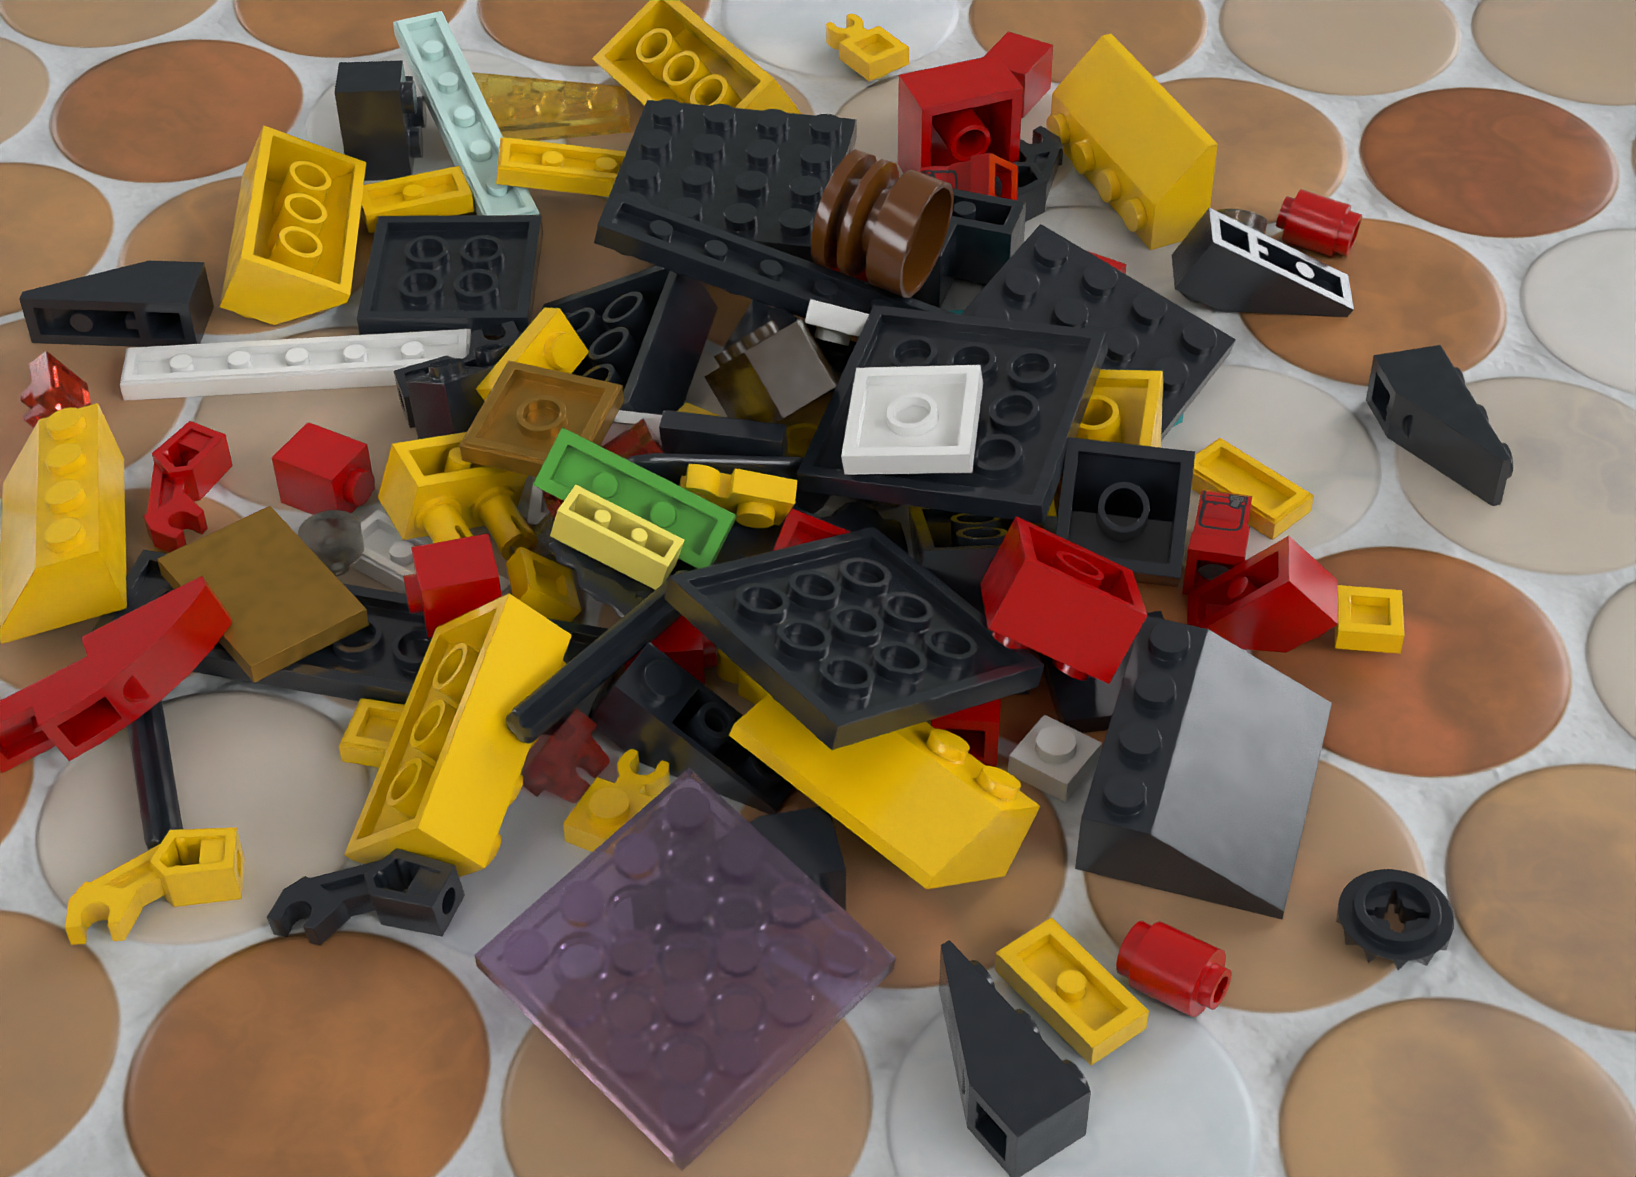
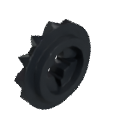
M1380 869L1361 874L1346 885L1339 898L1336 922L1341 924L1344 929L1345 945H1359L1363 948L1368 963L1377 957L1392 960L1397 970H1399L1408 961L1412 960L1427 966L1436 952L1447 950L1454 929V913L1451 904L1441 890L1423 877L1402 870ZM1389 904H1394V913L1398 914L1400 922L1405 924L1404 930H1401V933L1390 929L1388 920L1384 919L1385 913L1388 912Z

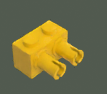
M467 432L392 443L378 499L403 540L430 536L433 543L473 536L469 530L470 528L486 526L505 560H509L513 555L510 546L514 552L520 546L530 551L535 549L538 544V537L530 529L518 510V504L528 475L462 461L459 445Z

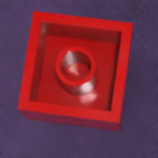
M998 54L899 75L897 164L903 173L910 169L917 171L929 166H951L952 163L971 161L972 155L985 153L994 154L1011 163L1019 162L1023 87Z
M1017 516L980 583L987 626L989 630L993 631L992 636L999 643L1009 649H1026L1028 651L1031 648L1053 658L1052 663L1060 671L1070 677L1083 681L1092 676L1110 684L1148 616L1132 570Z

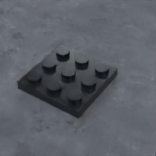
M378 216L357 314L359 335L471 329L472 335V331L481 329L483 336L494 335L504 337L502 323L514 321L519 333L524 332L532 320L543 238L542 216Z

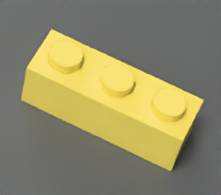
M576 484L557 510L550 534L551 537L655 590L665 583L676 566L685 541Z

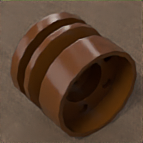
M854 149L842 159L834 170L820 200L811 234V255L814 262L826 268L836 269L839 267L842 274L853 277L858 276L866 269V277L869 284L899 296L910 298L920 290L929 277L947 236L953 212L954 193L951 184L911 169L899 178L896 163L884 159L877 161L874 155Z

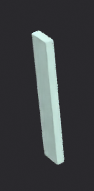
M439 11L393 22L395 38L422 96H424L425 103L455 166H460L469 185L477 215H540L528 188L496 184L500 138H503L443 12Z

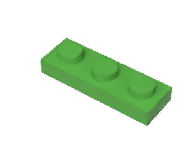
M563 427L533 483L534 486L563 501L576 484L684 539L685 541L678 559L698 569L713 565L737 518L736 514Z

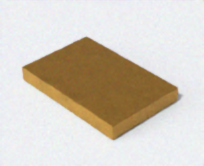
M271 506L157 558L161 575L173 589L179 588L200 576L204 577L229 612L233 622L219 642L254 683L369 625L366 608Z

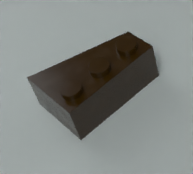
M803 318L780 331L773 320L714 356L719 368L704 376L728 418L769 423L785 418L833 389L839 380Z

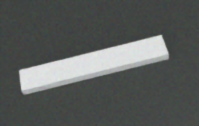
M471 329L126 348L120 388L123 400L126 401L396 385L394 370L446 355L462 359L469 354Z

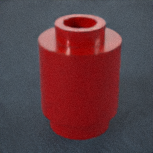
M1300 189L1295 198L1286 196L1277 217L1276 228L1284 230L1282 235V241L1329 257H1333L1334 253L1348 256L1356 240L1362 221V214L1351 211V205Z
M1138 921L1127 933L1116 961L1117 973L1128 978L1131 988L1191 1017L1199 1016L1206 1007L1211 1010L1216 1009L1227 993L1232 976L1231 970L1225 967L1226 954L1224 950L1161 921L1153 925L1144 921Z

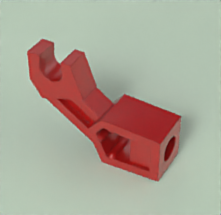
M192 421L186 423L152 453L154 466L147 514L143 515L148 535L154 546L169 553L187 545L183 530L189 529L203 534L208 529L204 510L194 501H200L233 466L226 434Z

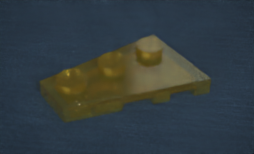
M472 72L503 137L542 141L631 133L627 94L622 86Z

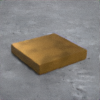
M508 360L459 445L462 461L537 477L562 427L601 446L624 402L623 385Z

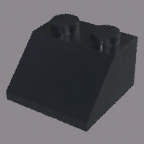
M1068 437L1056 535L1132 570L1138 583L1178 587L1182 572L1196 451Z

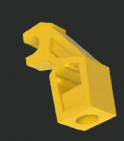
M237 827L169 830L161 844L91 882L85 881L68 900L65 930L70 944H86L88 928L93 923L101 920H108L107 924L113 941H125L143 907L162 896L173 907L242 899L245 857Z

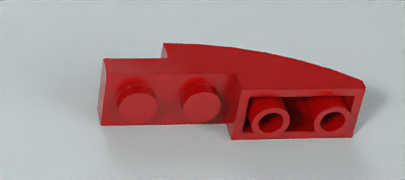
M200 576L82 636L81 639L87 654L86 657L1 699L0 772L4 773L55 746L68 761H71L133 723L180 684L215 647L233 623L229 612L204 577Z

